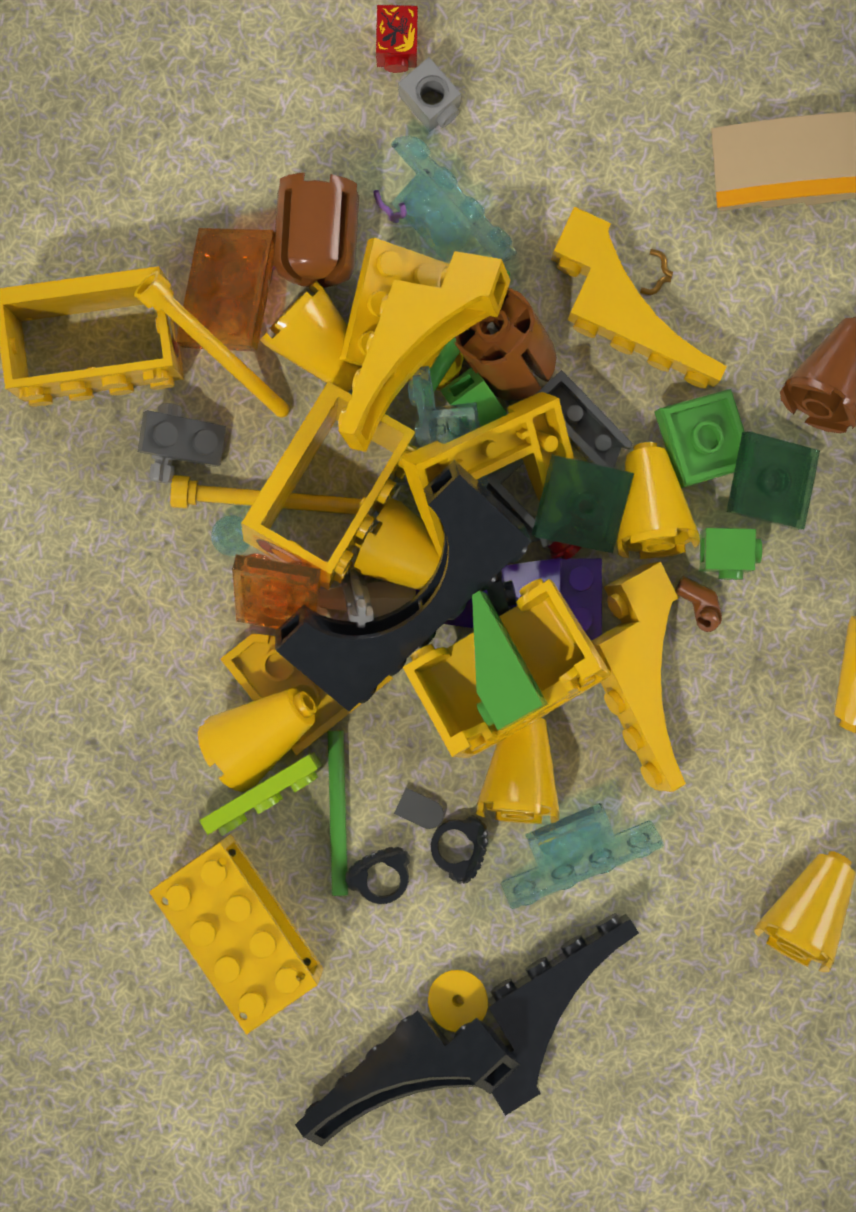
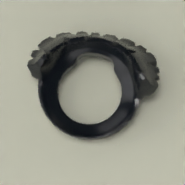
M474 815L467 817L463 821L450 820L443 823L436 829L431 839L430 850L433 860L439 868L449 873V878L457 882V884L469 883L471 878L476 877L477 871L480 870L481 863L484 861L483 856L486 855L487 826ZM452 829L459 830L467 836L469 841L473 842L474 849L469 860L450 863L441 856L439 841L445 832Z
M388 847L366 855L362 860L356 861L354 866H351L349 871L346 872V885L352 891L360 892L361 896L369 902L375 904L391 903L400 898L408 887L409 871L407 865L410 863V855L400 847ZM380 862L394 868L400 876L398 888L386 896L372 893L367 886L368 869Z

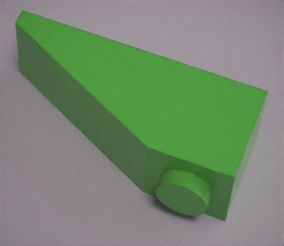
M478 591L472 595L476 690L481 699V702L476 705L488 726L494 724L497 730H503L547 706L548 703L487 593Z

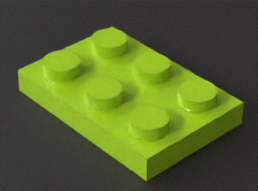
M314 751L199 821L207 835L218 829L221 836L247 821L248 819L244 813L254 808L257 814H260L283 799L280 791L291 786L295 793L318 778L315 770L320 768L322 763Z

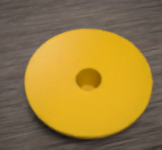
M451 970L441 974L432 983L428 993V1007L432 1017L441 1027L448 1031L456 1032L461 1026L472 1022L476 1017L483 1021L488 1010V995L484 985L475 975L464 970Z

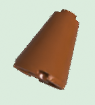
M856 316L843 319L786 380L780 391L781 401L787 410L794 415L796 410L799 409L809 416L805 423L826 432L841 434L846 433L849 426H852V429L856 426Z

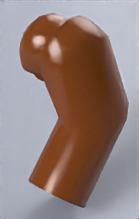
M683 575L675 589L676 594L692 602L699 629L705 632L716 630L722 621V612L716 592Z

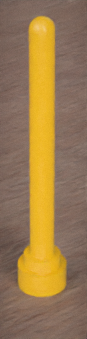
M155 271L142 281L134 296L148 309L153 307L156 311H164L276 416L283 418L289 414V405L173 298L174 292L170 289L171 283L158 271Z
M173 475L170 505L173 508L188 509L189 505H197V501L252 506L261 490L199 485L198 481L191 480L190 476ZM292 493L283 508L357 514L362 499Z

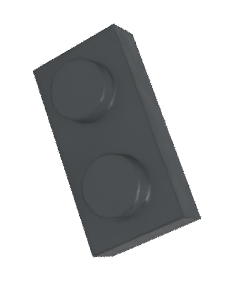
M147 410L143 412L137 452L218 467L221 465L226 426Z

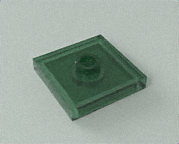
M750 431L742 432L726 512L791 529L804 530L820 450Z
M552 454L532 535L542 539L613 553L634 473Z

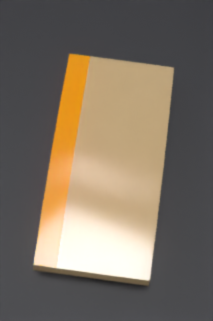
M856 112L794 116L711 128L717 208L720 211L761 205L763 208H772L803 202L808 206L856 198Z

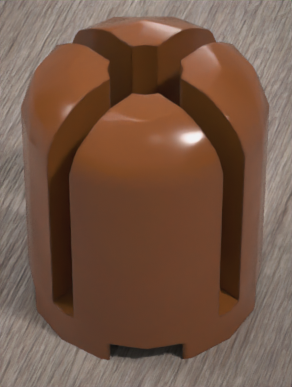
M305 173L289 174L280 178L277 192L273 265L278 275L293 284L303 287H310L315 281L323 286V288L337 286L348 281L355 270L359 213L357 183L348 178L330 174V182L319 180L304 181Z
M511 288L507 290L498 317L489 316L455 337V345L475 373L478 372L492 393L503 400H520L535 395L541 387L532 372L545 382H549L554 373L557 356L552 340L530 303L520 292Z

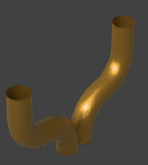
M650 249L649 255L657 256L661 259V269L666 276L660 278L653 289L641 287L640 293L654 295L660 291L665 282H671L673 271L667 268V258L663 252Z

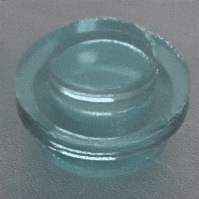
M234 515L222 517L212 528V543L216 550L223 555L238 556L250 547L248 543L243 541L241 525L243 519Z

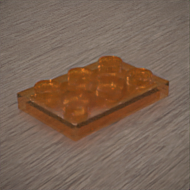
M198 229L183 307L229 350L257 352L274 266L275 232L273 230ZM179 326L176 342L182 348L204 349Z
M256 553L247 556L235 555L232 573L236 622L278 629L303 604L320 614L321 569L313 568L310 564L301 561H292L290 563L273 561L265 555Z

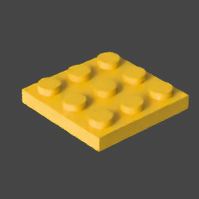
M377 238L368 239L340 360L362 367L367 354L366 345L371 332L376 330L380 319L382 299L386 294L389 295L394 280L440 288L441 273L445 266H449V263ZM443 347L432 355L408 381L419 385ZM461 352L436 388L437 391H440L459 377L463 361Z

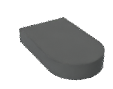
M405 788L394 812L395 815L426 829L436 828L441 824L444 817L443 808L438 802L409 788Z

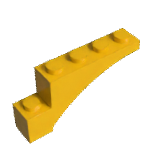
M574 206L551 258L552 261L557 263L556 268L561 272L573 277H578L579 274L587 276L568 317V321L574 323L573 329L591 338H595L596 334L611 340L610 346L622 353L632 355L633 351L648 357L647 363L659 370L669 372L670 368L686 374L684 380L696 387L706 389L707 385L715 387L720 382L727 366L689 344L655 314L638 293L621 264L608 232L611 223Z
M454 251L449 266H445L441 273L440 288L399 280L393 281L389 295L386 294L382 299L380 319L376 330L371 332L366 345L367 354L362 368L358 369L354 375L352 383L353 392L348 406L344 407L339 415L338 431L351 449L367 451L376 428L391 402L412 375L432 355L476 323L489 316L498 317L511 281L502 259Z
M655 562L643 564L604 586L608 595V606L614 616L620 619L621 624L591 642L611 673L608 678L600 682L605 691V703L609 710L618 716L624 728L622 731L624 741L632 751L636 752L642 764L640 770L644 780L654 790L674 792L686 783L675 759L666 728L662 703L661 663L668 615L672 602L677 600L678 596L662 563Z

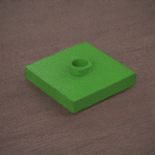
M731 389L673 404L654 411L667 453L681 488L756 466Z

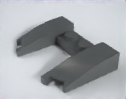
M561 370L537 393L544 392L559 398L570 444L605 478L615 485L622 474L614 470L621 448L630 450L633 443ZM523 458L477 479L482 486L525 525L532 542L540 540L544 548L550 546L555 541L502 485L506 479L524 464Z

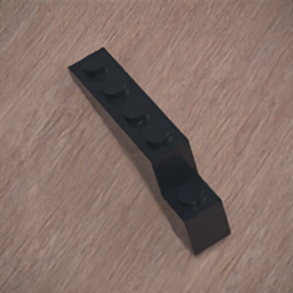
M614 913L596 924L598 931L586 939L582 935L570 939L561 946L563 953L550 961L547 957L538 959L525 969L528 975L515 983L511 978L507 979L490 991L492 997L488 999V1008L510 1042L506 1047L521 1065L492 1092L493 1097L505 1116L541 1094L537 1082L545 1052L556 1025L574 994L605 959L616 949L639 934L627 914L618 917L617 913Z
M417 1010L413 1015L402 1019L398 1023L396 1031L383 1043L371 1048L366 1054L365 1060L352 1072L341 1076L337 1080L335 1088L322 1100L311 1104L295 1126L303 1138L323 1146L349 1124L368 1112L394 1100L442 1088L478 1087L491 1094L521 1065L496 1033L477 1017L472 1022L461 1026L454 1034V1039L449 1042L438 1026Z

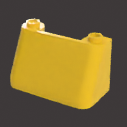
M540 578L525 585L519 591L522 597L516 601L517 606L499 616L546 699L547 706L503 730H497L494 724L488 726L485 723L476 705L481 702V699L476 690L474 632L448 648L440 647L435 649L433 644L426 645L410 656L412 662L403 666L407 677L452 757L470 758L483 752L610 676L611 673L552 580L548 579L543 582Z

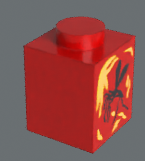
M377 5V67H384L386 71L392 73H403L408 71L409 68H416L418 6Z

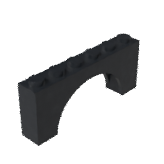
M455 459L424 488L428 505L442 522L444 542L436 570L424 588L415 597L400 608L376 617L373 621L366 622L364 628H358L356 622L337 620L320 615L303 604L275 631L276 651L349 712L359 702H367L374 695L377 686L388 675L393 676L397 674L405 665L407 658L418 647L422 648L428 645L435 637L437 630L448 619L454 620L464 611L467 602L472 598L473 594L478 591L483 592L487 590L496 580L497 574L509 562L515 563L518 561L532 542L525 525Z

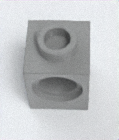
M430 57L398 82L399 97L429 132L438 125L441 128L446 127L459 115L460 111L458 108L461 104V93ZM427 92H437L443 97L442 101L435 105L427 104L421 98Z

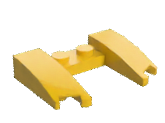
M539 392L507 407L509 414L445 444L434 441L400 457L421 518L439 557H441L443 549L444 529L441 520L427 503L424 488L454 459L477 480L523 458L528 476L545 518L551 523L558 521L562 516L556 509L555 503L567 488L573 493L580 495L582 488L558 397Z

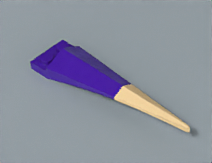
M557 558L506 565L502 569L504 581H513L517 600L522 597L519 592L520 589L528 583L540 578L543 582L548 579L552 580L590 641L602 635V558L567 560ZM388 581L366 583L373 613L380 616L400 608L421 591ZM342 587L282 594L274 598L278 602L347 611ZM472 598L467 602L464 611L454 620L448 619L444 624L474 628Z

